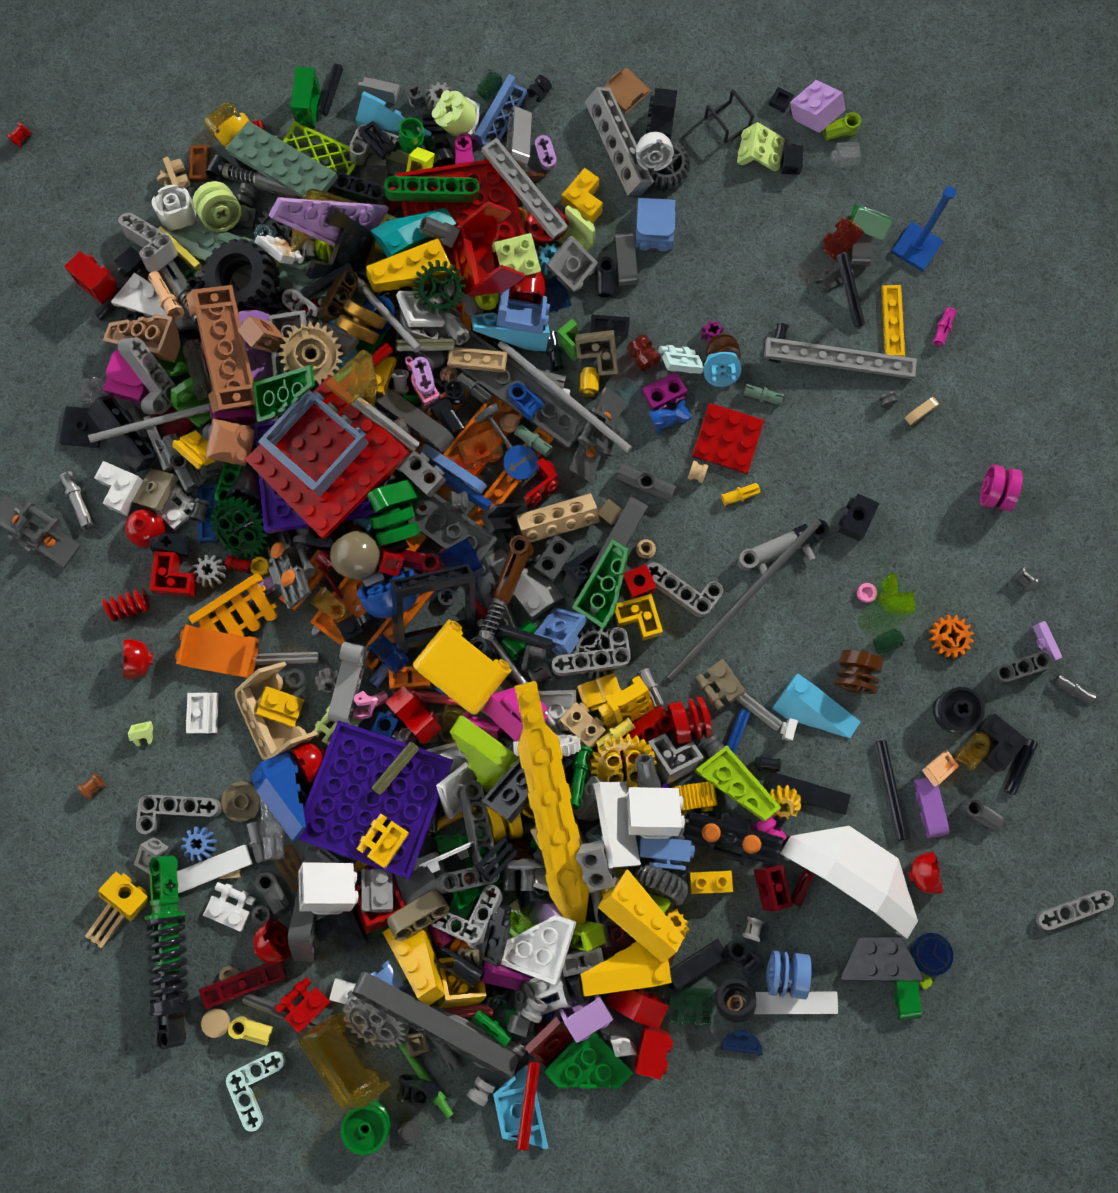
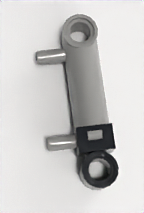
M818 519L822 523L818 527L822 533L819 535L813 532L797 549H803L809 562L815 560L810 545L813 542L823 540L829 532V526L823 519ZM807 524L794 528L791 532L754 548L745 549L737 561L739 568L748 572L758 567L761 575H763L767 570L765 564L779 558L808 527ZM746 556L750 557L753 560V564H746L743 558Z

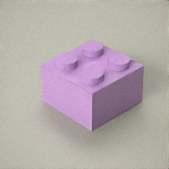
M815 80L790 102L793 119L819 133L846 110L843 92L818 80Z
M599 994L589 996L580 1005L572 996V1006L566 1009L563 1007L559 1009L562 1019L576 1043L588 1039L593 1032L607 1027L613 1020Z

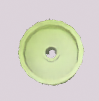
M217 181L207 182L196 190L192 199L193 208L206 228L215 232H224L233 228L239 222L241 206L230 188L224 183Z

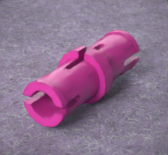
M945 308L942 319L936 326L937 332L932 341L934 345L939 347L945 345L947 335L953 328L952 322L957 313L954 308Z

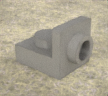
M156 838L147 840L140 845L134 865L150 875V859L167 852L169 847Z

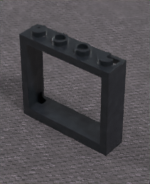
M469 564L390 580L393 607V639L399 651L428 645L443 626L438 625L404 633L402 598L465 584V620L456 622L462 627V636L476 633L475 574Z

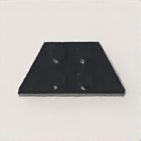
M859 937L843 971L841 980L924 982V977L902 937Z

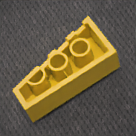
M437 238L366 266V275L374 292L399 289L400 287L417 286L418 284L413 282V279H420L416 272L424 273L421 269L422 265L429 269V261L432 262L433 266H435L436 260L440 261V266H442L443 261H447V268L451 264ZM444 271L432 273L438 280L449 275ZM426 278L424 284L431 285L428 278Z
M628 869L624 870L617 877L615 886L607 890L598 906L603 913L662 963L678 951L684 939V936Z
M428 926L402 941L395 940L390 928L386 929L383 934L417 998L430 1006L445 995L439 969L434 962L436 955L433 951L432 938L428 931Z

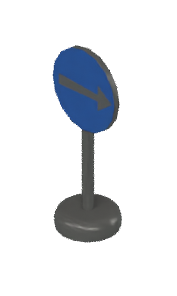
M496 403L487 407L475 416L474 420L478 424L488 420L508 448L503 459L506 473L517 480L530 478L537 469L538 458L535 452L525 445L512 447L492 418L499 411V407Z

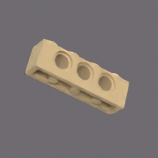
M591 493L516 515L521 535L526 537L530 543L600 522L597 506Z

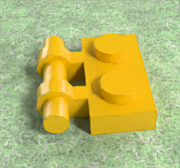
M380 813L378 818L370 824L372 826L367 834L361 837L359 840L361 842L356 849L364 853L367 847L371 848L372 850L367 857L386 869L410 833L393 821L386 828L383 824L387 817ZM381 831L383 834L375 844L372 840L377 832Z

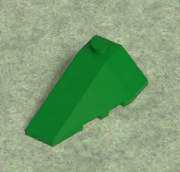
M312 365L253 383L257 422L274 419L315 386Z
M614 539L609 543L572 606L573 609L585 615L603 629L606 628L615 613L630 550Z

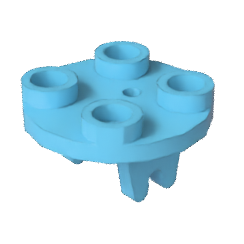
M719 352L708 355L704 363L703 372L708 383L717 387H725L736 382L740 377L742 368L740 360L735 353Z

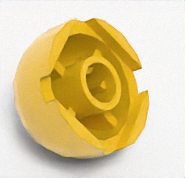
M239 113L241 115L239 118H236L235 115L230 117L218 127L219 133L215 131L216 138L224 147L228 146L249 121L245 113Z

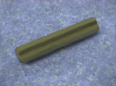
M404 339L396 341L398 351H414ZM415 339L421 346L419 351L454 350L455 347L454 339Z
M409 742L372 786V790L381 795L419 750L418 746L413 742Z

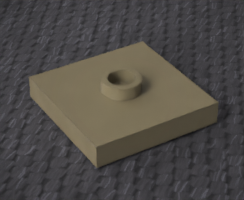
M150 468L132 502L138 506L160 512L178 477L171 473Z

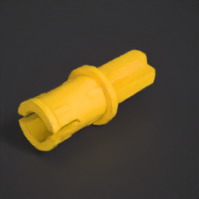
M757 483L743 488L737 487V490L721 494V499L724 506L738 501L744 502V499L760 494V487Z

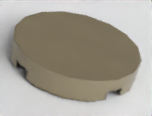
M235 782L222 794V811L232 821H250L261 810L262 799L256 792L255 786L251 783Z

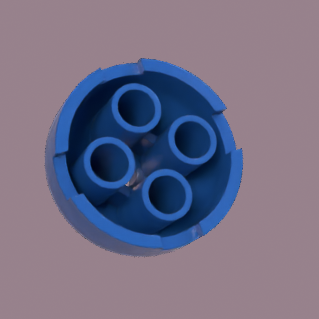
M401 568L398 577L382 573L384 576L383 580L367 587L363 584L358 589L357 595L365 611L377 618H391L393 607L390 583L387 584L386 581L388 579L390 581L415 575L413 569L405 571L404 568ZM419 594L402 598L403 613L415 604Z

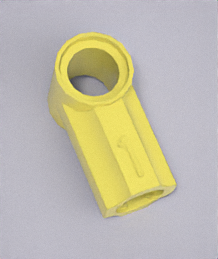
M240 1016L229 1024L228 1033L234 1039L241 1038L267 1046L273 1026L248 1020L246 1017ZM236 1022L244 1025L242 1033L235 1030Z

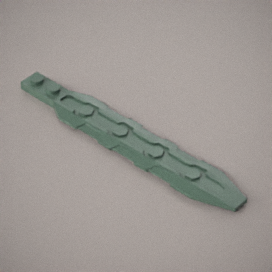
M195 222L191 226L174 231H166L193 257L204 261L208 256L212 255L211 251L215 247L218 249L220 247L219 244L223 242L229 243L231 239L239 241L242 238L255 242L252 239L239 237L225 231H211L204 226L203 222ZM273 258L280 272V275L277 276L280 279V285L277 287L285 290H297L301 293V289L320 279H309L306 276L311 261H303L301 264L294 261L293 264L280 263ZM245 265L235 272L252 277L253 268L252 265ZM330 287L314 295L308 300L311 301L325 298ZM357 289L354 290L350 298L351 301L363 307L368 301L366 296L359 293Z

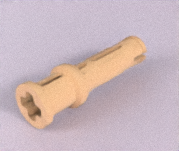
M151 272L148 279L160 298L161 307L166 310L167 316L173 317L175 320L180 319L184 315V310L178 305L176 296L169 292L159 272Z

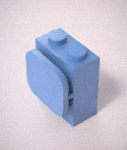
M638 198L635 247L640 250L655 248L659 251H668L672 249L675 230V200Z
M639 836V857L653 858L654 862H648V865L651 867L686 870V866H682L679 863L681 861L690 862V858H694L695 846L691 845L689 840L670 838L646 839Z

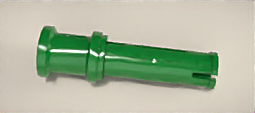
M582 745L581 750L575 752V760L571 765L573 770L570 787L572 809H580L584 780L586 773L590 769L588 765L589 757L593 752L590 747Z

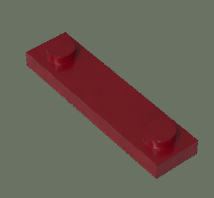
M282 962L276 964L264 963L201 987L198 991L206 1010L284 980L287 976Z

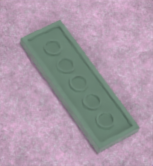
M249 121L225 148L228 154L303 199L320 200L338 178L336 172Z

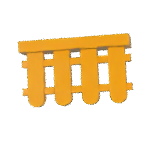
M258 573L247 578L188 618L192 624L199 622L201 626L198 628L221 632L216 625V622L220 620L228 634L245 637L242 629L248 627L251 631L259 630L261 628L259 620L261 617L264 616L268 621L275 620L277 618L275 608L278 606L276 603L272 604L264 593L267 590L266 587L259 585V582L263 579ZM248 591L249 595L244 597L242 593ZM251 599L254 600L261 611L258 614L254 613L248 603ZM231 601L233 605L228 608L226 604ZM237 610L244 623L239 625L231 612ZM215 611L217 615L212 618L210 614Z

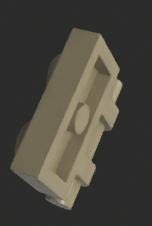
M724 659L707 669L711 675L708 679H705L703 674H699L696 677L699 688L705 691L709 697L708 701L717 710L724 707L721 700L725 697L732 703L747 692ZM715 683L721 690L718 693H715L711 687Z

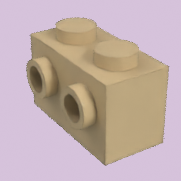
M575 702L558 722L573 736L580 738L581 744L591 747L606 730L603 728L605 724L598 717L593 718L589 715L588 712L590 710L583 703L578 704Z

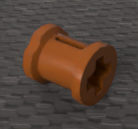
M93 773L92 777L84 784L78 785L80 792L89 800L101 787H106L105 782L97 773Z

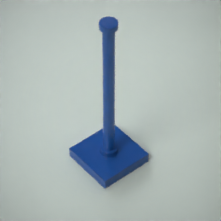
M947 186L943 190V196L924 229L911 221L893 248L892 254L922 272L925 270L943 242L942 239L930 232L949 200L955 196V188Z

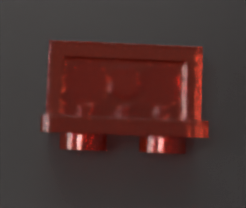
M849 215L845 219L841 217L834 226L836 227L835 231L832 234L828 232L822 240L824 244L821 249L837 262V255L848 252L864 234V231L850 220L851 217Z

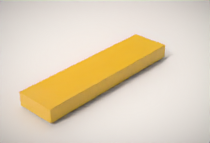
M882 285L885 354L905 357L901 285Z

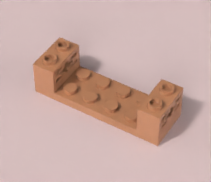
M232 285L191 290L186 299L190 316L196 315L202 339L213 391L208 394L212 414H214V411L239 410L255 406L254 382L245 341L237 331L241 327Z

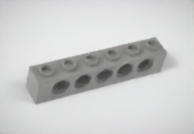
M596 87L586 99L585 104L623 184L624 190L628 196H640L654 181L649 170H644L637 162V144L611 88Z

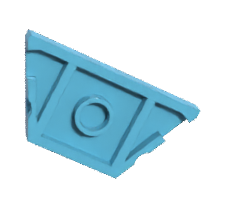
M528 1064L493 1093L503 1139L518 1141ZM536 1092L529 1144L539 1146L542 1149H548Z

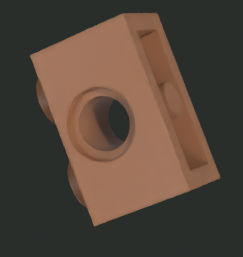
M252 316L246 318L237 330L250 347L272 353L284 341L282 339L284 336L272 322Z

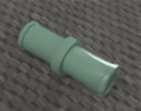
M746 384L743 396L759 399V402L766 401L780 406L784 394L769 391L766 387L762 389Z
M520 425L514 433L515 436L526 442L529 448L536 449L545 457L553 449L552 446L540 439V435L537 433L533 434L523 425Z

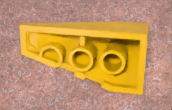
M637 941L623 951L615 953L611 958L598 963L580 974L583 996L672 983L668 959L662 963Z

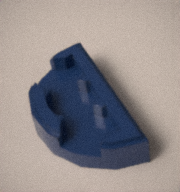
M736 1030L728 1034L722 1041L720 1048L727 1051L763 1055L762 1046L758 1038L745 1030Z

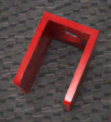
M647 564L624 573L622 583L626 581L631 593L630 600L655 593L657 587ZM642 575L645 578V584L643 586L635 585L634 578Z

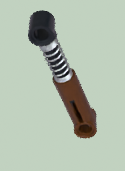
M522 535L515 536L510 541V551L491 595V598H493L492 605H490L488 615L485 616L486 620L483 621L482 630L479 631L478 636L470 640V643L477 649L480 645H484V649L481 652L488 658L493 653L492 639L493 635H495L494 630H497L496 625H499L498 620H501L502 610L505 609L506 604H510L527 559L532 556L534 551L532 544ZM525 544L524 549L518 551L519 546Z

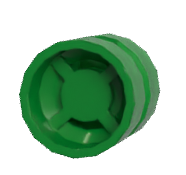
M412 117L402 120L399 125V145L402 151L411 154L417 147L423 148L424 128L421 121Z

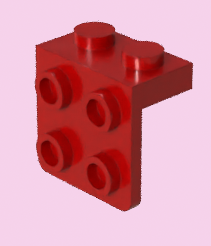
M543 457L537 461V472L544 481L525 495L524 499L527 508L531 506L533 508L542 502L541 498L546 494L550 496L557 490L558 475L555 473L556 468L549 460L546 462Z

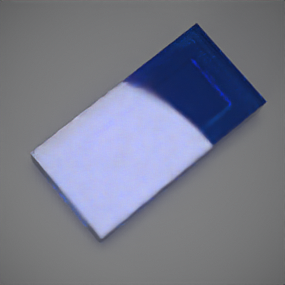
M383 634L368 646V650L395 675L410 663V659L402 651H399Z

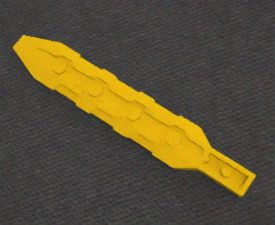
M532 681L514 686L523 725L517 750L521 768L524 769L530 808L533 809L538 832L536 836L545 864V877L549 895L562 916L576 921L577 926L584 924L586 921L590 891L588 884L585 885L583 881L582 866L578 865L576 854L580 849V835L573 816L570 802L571 793L564 774L559 737L545 724L537 682Z

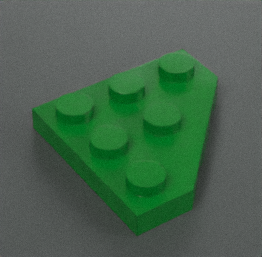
M593 1032L584 1041L576 1043L573 1040L544 1069V1073L558 1088L619 1089L633 1074L632 1070L619 1057H615L614 1051L596 1032Z

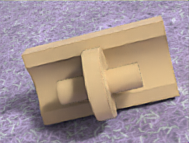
M169 157L163 158L168 173L165 170L160 171V175L157 177L158 184L168 186L172 183V185H178L182 189L191 186L186 174L178 177L176 175L185 171L181 159L170 161Z

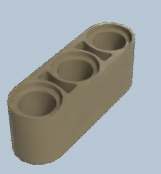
M432 890L390 915L387 919V924L395 940L402 941L445 916L449 912V906L441 892Z

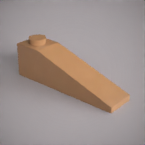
M155 314L150 318L138 317V320H122L109 323L103 338L104 342L118 346L119 341L123 338L138 337L145 343L155 358L175 362L181 346L175 318Z

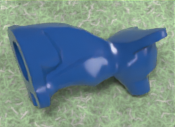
M685 400L677 404L675 411L667 409L649 411L657 433H660L665 427L672 426L677 421L686 423L692 419V415L685 407Z

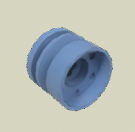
M772 950L766 972L768 994L776 996L778 991L779 996L784 997L787 988H789L791 998L806 1000L811 984L810 955L794 953L791 962H789L787 952H782L780 957L779 951Z

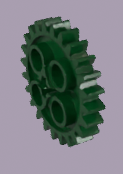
M233 496L231 498L227 497L216 504L217 506L212 509L214 512L210 515L213 520L209 523L214 525L211 531L217 533L214 539L219 538L221 540L219 545L224 544L225 551L231 549V555L237 552L239 558L243 555L245 558L255 557L264 551L271 540L268 536L271 533H265L263 516L261 515L262 509L257 510L256 503L250 505V499L244 502L242 496L238 499ZM249 522H253V523L249 524V525L246 526V527L244 526L245 524H247V523H249ZM235 527L238 528V529L235 530L234 532H231V533L228 532V531H232Z

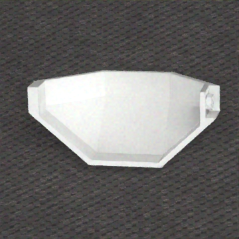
M850 826L788 836L789 839L780 852L784 859L791 860L827 880L873 911L894 928L897 935L908 939L918 920L897 857Z

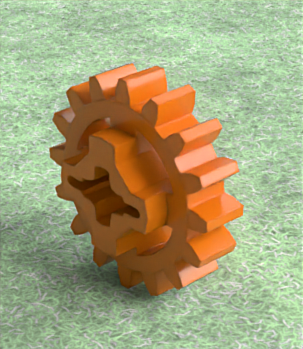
M947 615L945 619L941 617L937 619L938 623L932 624L934 629H931L929 633L933 637L929 641L934 642L932 649H939L938 655L944 652V658H948L950 655L952 658H956L958 654L962 656L965 654V651L971 649L968 644L974 642L973 639H970L974 632L968 631L971 625L965 626V619L958 621V615H955L952 619L950 615ZM944 625L943 633L939 634L941 627ZM948 634L954 635L955 639L949 638ZM961 639H963V643L960 646L959 642Z

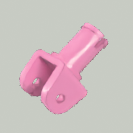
M364 691L356 694L354 702L358 707L353 710V717L358 720L372 717L375 707L386 704L385 702L389 699L387 693L381 691L378 694L369 696Z

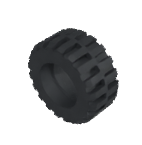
M241 238L239 241L231 239L229 243L223 242L219 244L220 247L218 249L215 247L211 251L212 255L206 258V266L203 265L202 272L204 276H201L202 283H205L203 288L230 285L231 277L237 269L245 265H252L251 280L243 289L234 292L238 312L244 310L263 312L266 309L265 306L273 302V296H276L278 293L276 288L280 285V279L277 277L280 275V272L276 267L275 260L255 242L248 241L247 239Z

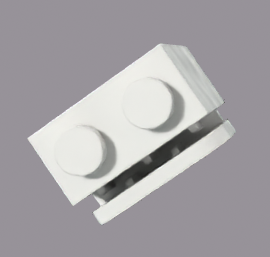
M629 787L626 795L628 835H640L646 839H668L671 836L679 835L681 828H684L685 825L684 815H681L680 810L683 808V797L679 796V788Z
M302 863L298 871L300 911H312L314 914L327 915L341 914L343 911L352 910L358 902V891H355L357 872L354 871L353 863Z

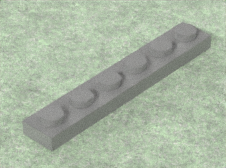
M497 138L482 147L481 152L552 240L567 230L568 225Z

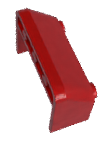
M489 201L457 226L460 232L453 246L457 269L460 270L458 276L464 277L460 284L466 285V288L461 289V291L468 296L503 293L525 277L524 273L504 265L495 268L491 245L499 238L498 224L507 218L511 211Z

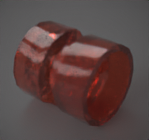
M647 335L637 337L626 347L630 356L636 358L635 363L640 371L649 369L661 359L656 348H651L653 343Z

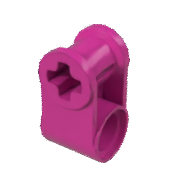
M460 135L455 140V164L474 161L472 141L467 135Z

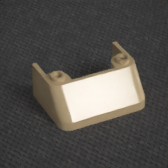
M285 661L257 669L235 690L237 704L259 754L264 761L283 752L290 751V749L297 745L308 743L318 735L317 731L307 734L300 726L292 728L255 715L265 686L279 691L282 689L283 680L278 672L287 665Z

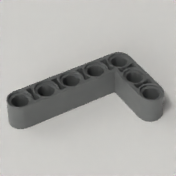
M477 781L468 782L459 790L468 842L473 841L470 847L473 868L440 875L436 879V888L441 893H450L492 884L499 878L498 874L492 882H488L475 868L482 859L480 856L481 848L488 853L494 846L487 807L482 802L484 798L483 788ZM468 787L474 789L473 797L468 794ZM473 807L478 810V817L472 815ZM477 827L483 832L481 838L476 835ZM496 853L482 867L484 870L496 858ZM498 863L490 870V874L498 867ZM466 873L471 877L470 884H466L464 881ZM446 877L451 881L449 889L444 886V879Z
M308 847L304 863H325L316 856L319 848ZM299 888L288 933V944L294 961L314 963L316 960V956H314L315 949L318 948L314 932L318 914H314L312 911H300Z

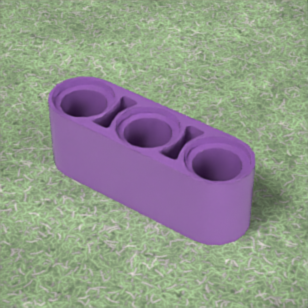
M927 777L913 780V786L916 787L917 791L915 793L917 803L922 811L920 813L922 824L926 827L927 831L925 833L926 837L929 839L948 835L949 825L939 786L934 787Z

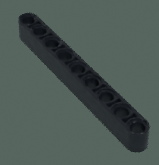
M235 158L237 164L241 168H245L246 170L250 169V171L254 170L255 172L257 171L252 167L248 166L247 164L243 163L242 161L238 160L237 158ZM337 171L334 172L337 173L338 178L325 193L355 203L386 206L389 203L382 185Z

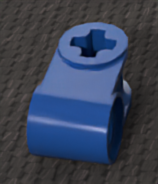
M514 383L510 386V402L524 417L531 421L533 415L539 409L545 407L543 402L521 383ZM520 391L523 395L521 397H515L513 396V392Z

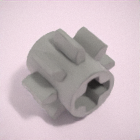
M330 668L320 670L319 676L315 677L318 690H323L326 693L333 692L338 678V671H333Z
M402 728L400 732L395 730L391 736L392 739L406 744L409 742L415 744L417 740L414 737V733L408 728Z

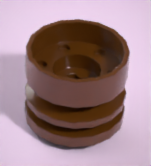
M842 650L839 665L847 670L837 671V676L841 678L835 679V685L852 693L876 694L878 687L873 684H879L880 680L871 674L881 673L884 659L868 652Z

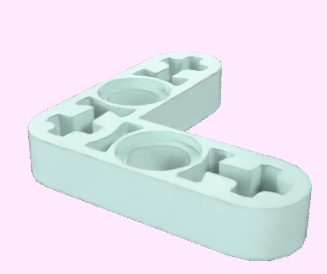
M280 1051L271 1052L232 1071L226 1078L227 1088L242 1125L247 1131H256L263 1123V1115L250 1085L284 1067L286 1059ZM272 1056L280 1058L279 1067H276L275 1064L267 1068L269 1070L267 1073L265 1064L273 1060ZM253 1065L261 1067L262 1072L260 1076L255 1077L251 1074L250 1070ZM233 1075H235L236 1077H241L239 1086L240 1088H243L244 1086L246 1088V1090H242L237 1095L235 1091L239 1090V1088L236 1083L232 1084L231 1080L234 1079ZM246 1094L250 1097V1104L248 1106L240 1104L239 1098L241 1095ZM252 1106L254 1107V1110H252L250 1113L253 1118H258V1121L255 1123L256 1126H254L253 1124H248L250 1115L249 1113L245 1115L243 1113V1111H247Z

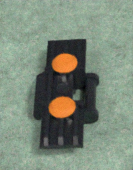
M687 810L685 819L689 821L685 825L684 840L708 846V856L716 855L739 862V865H744L745 858L777 866L783 837L751 829V819L745 818L742 820L723 812L720 820ZM715 841L743 848L742 854L714 847Z

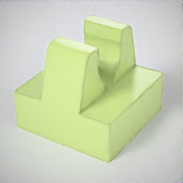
M151 721L131 725L128 737L137 747L141 745L142 738H145L147 743L151 744L153 740V725Z

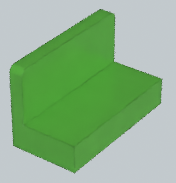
M571 319L558 330L560 347L575 362L577 360L575 338L576 334H578L577 323Z

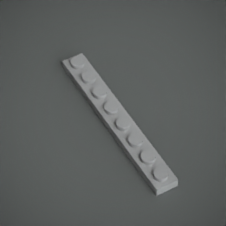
M767 337L765 341L764 358L907 379H914L916 376L917 359L770 337Z

